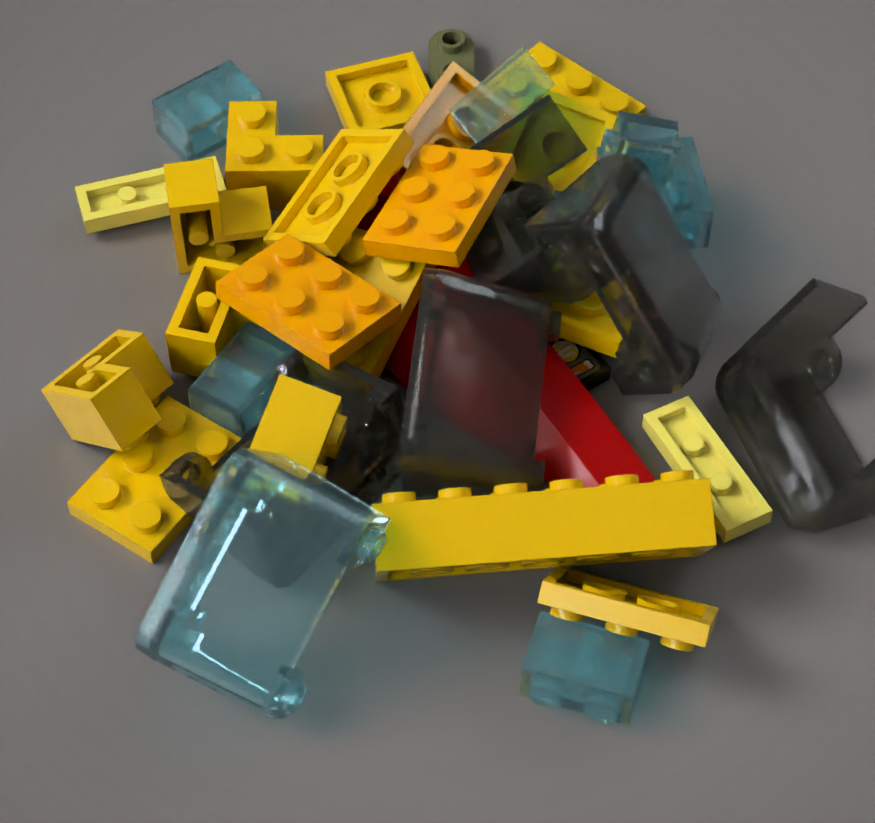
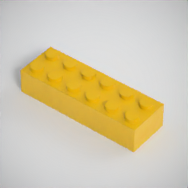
M678 470L661 473L659 480L649 483H639L638 475L626 474L606 477L605 484H601L598 487L583 488V479H562L549 482L550 488L544 491L528 492L526 483H509L494 486V493L481 496H472V491L469 487L438 490V497L429 500H416L415 492L383 494L382 502L372 504L371 508L376 582L557 568L558 566L573 567L699 557L717 545L710 478L694 479V472L692 470Z

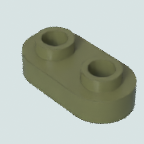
M446 29L435 33L430 38L428 44L430 89H432L452 61L475 78L474 42L467 33L457 29Z

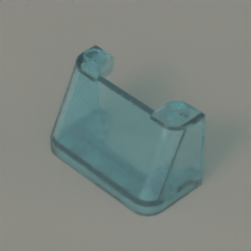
M251 448L239 449L231 455L220 470L136 634V649L154 661L272 719L286 718L287 715L292 714L300 706L306 695L307 686L303 684L304 670L297 667L296 663L346 568H356L364 562L369 564L381 553L386 542L384 531L391 518L283 454Z

